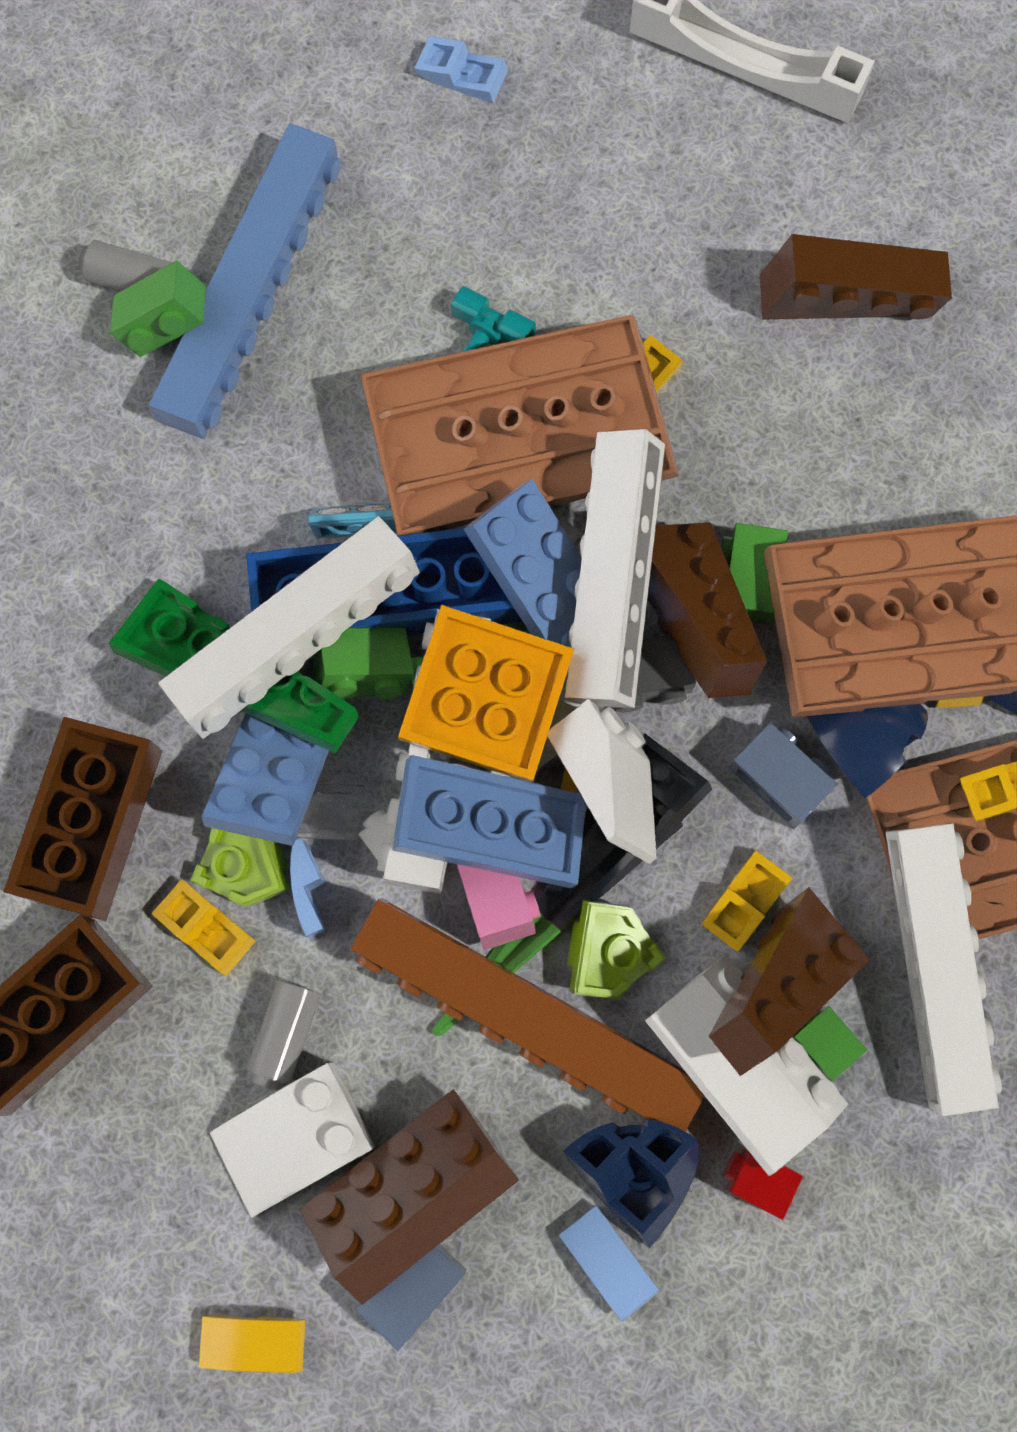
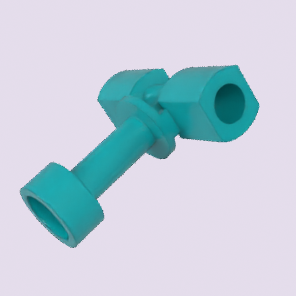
M466 286L460 288L452 301V315L470 324L469 330L473 335L463 352L483 348L487 344L491 346L496 345L500 340L510 342L532 337L536 334L535 321L511 309L504 315L490 308L489 298Z

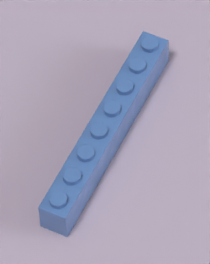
M292 123L288 124L206 289L204 324L183 335L148 405L158 422L201 439L204 438L208 428L213 429L218 424L222 412V406L220 405L226 391L231 393L235 389L239 379L238 367L243 356H250L253 352L257 340L255 332L261 320L267 321L272 313L274 306L273 295L278 285L284 286L289 278L291 271L290 260L295 250L301 251L306 243L308 235L307 225L311 217H317L323 208L325 198L323 192L328 182L334 183L339 175L341 160L338 158L334 139Z

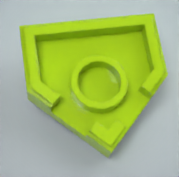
M214 828L211 829L208 836L210 841L200 864L196 865L190 882L223 895L228 900L243 907H251L290 890L284 875V871L289 868L280 843Z
M583 900L580 921H573L567 966L572 968L569 992L576 995L618 999L631 988L632 983L649 969H655L667 959L658 945L652 941L641 925L642 922L631 907Z

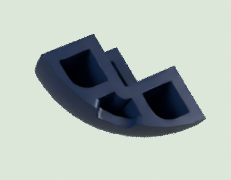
M921 704L868 708L857 712L807 716L832 758L861 795L866 798L883 785L905 763V757L902 754L904 748L913 741L922 738L927 727L928 713Z
M644 1120L643 1125L617 1126L614 1122L604 1124L585 1133L563 1151L570 1164L596 1196L648 1248L663 1233L685 1199L697 1170L700 1153L698 1140L689 1133L670 1124L655 1120Z

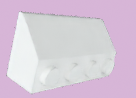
M725 954L692 979L645 1021L768 1176H770L827 1130L847 1107L848 1103L840 1095L836 1086L827 1079L809 1057L804 1047L793 1036L775 1054L742 1076L736 1072L708 1037L731 994L737 991L742 982L740 978L743 974L742 971Z

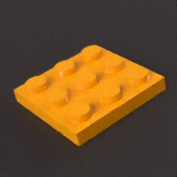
M441 605L397 739L532 783L574 649Z

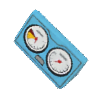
M390 502L313 508L309 515V524L316 538L353 536L378 516L394 533L397 532Z

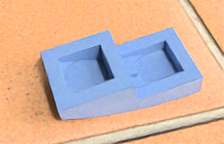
M434 36L428 37L414 68L416 74L430 82L494 103L508 72L505 59L472 54L468 52L467 46L463 41Z
M298 838L295 840L291 850V888L295 908L306 937L314 939L328 932L310 891L326 882L308 843L302 838Z
M597 1205L559 1235L621 1322L660 1292Z

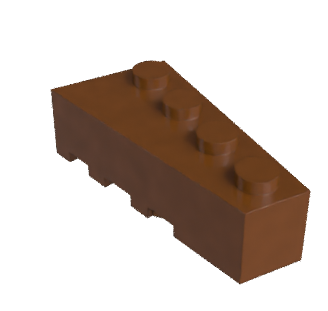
M791 234L759 275L762 320L911 317L921 320L934 316L952 299L948 252Z
M711 522L656 525L647 601H649L659 616L658 625L665 635L669 634L675 639L680 647L679 656L708 698L751 694L767 663V659Z
M809 887L779 909L774 915L769 932L762 937L757 946L758 952L755 958L746 966L740 977L742 982L737 991L731 994L708 1036L740 1076L775 1054L870 961L857 942L849 936Z

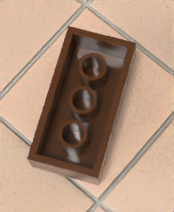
M63 717L3 892L106 922L163 750L146 738Z
M80 914L0 985V1116L12 1115L153 987L93 918Z
M453 1089L302 1206L300 1211L334 1279L363 1305L516 1184L519 1179L480 1121Z

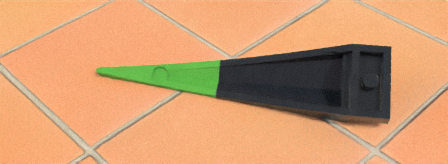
M645 733L643 735L645 743L641 748L650 760L657 849L683 827L681 821L712 791V787L707 779ZM588 807L585 812L578 885L567 888L540 882L533 892L541 917L533 919L536 934L496 946L487 958L515 973L581 915L583 900H599L643 860L608 841ZM444 1013L434 1026L433 1034L435 1036H442L459 1020Z

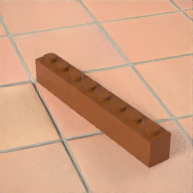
M383 898L376 901L350 947L352 951L359 954L356 962L377 974H380L383 968L399 977L396 984L405 991L417 997H421L423 992L430 994L440 1000L437 1008L447 1015L460 1021L464 1015L480 1023L478 1031L484 1036L500 1044L507 1038L521 1046L519 1055L539 1067H543L546 1061L563 1070L559 1076L562 1080L582 1091L585 1090L587 1085L603 1093L601 1101L622 1114H626L629 1108L645 1117L644 1120L664 1122L686 1132L705 1096L683 1068Z

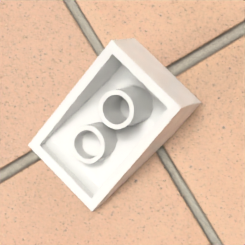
M588 699L549 729L547 736L607 840L650 864L657 859L650 760L641 748L645 743V739L630 721L624 724L612 708L602 709Z
M327 1063L209 1132L251 1218L377 1147L334 1063Z

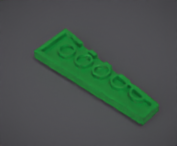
M157 579L108 644L115 654L166 677L230 629V626L218 616L212 617L200 609L198 603L165 581ZM298 671L292 675L285 676L270 687L261 700L248 704L240 710L333 753L337 752L359 718L355 707L310 677L301 675Z

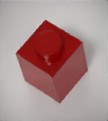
M744 1147L741 1154L737 1151L733 1152L723 1173V1177L729 1180L725 1187L726 1190L781 1220H784L804 1177L784 1165L768 1176L746 1147Z

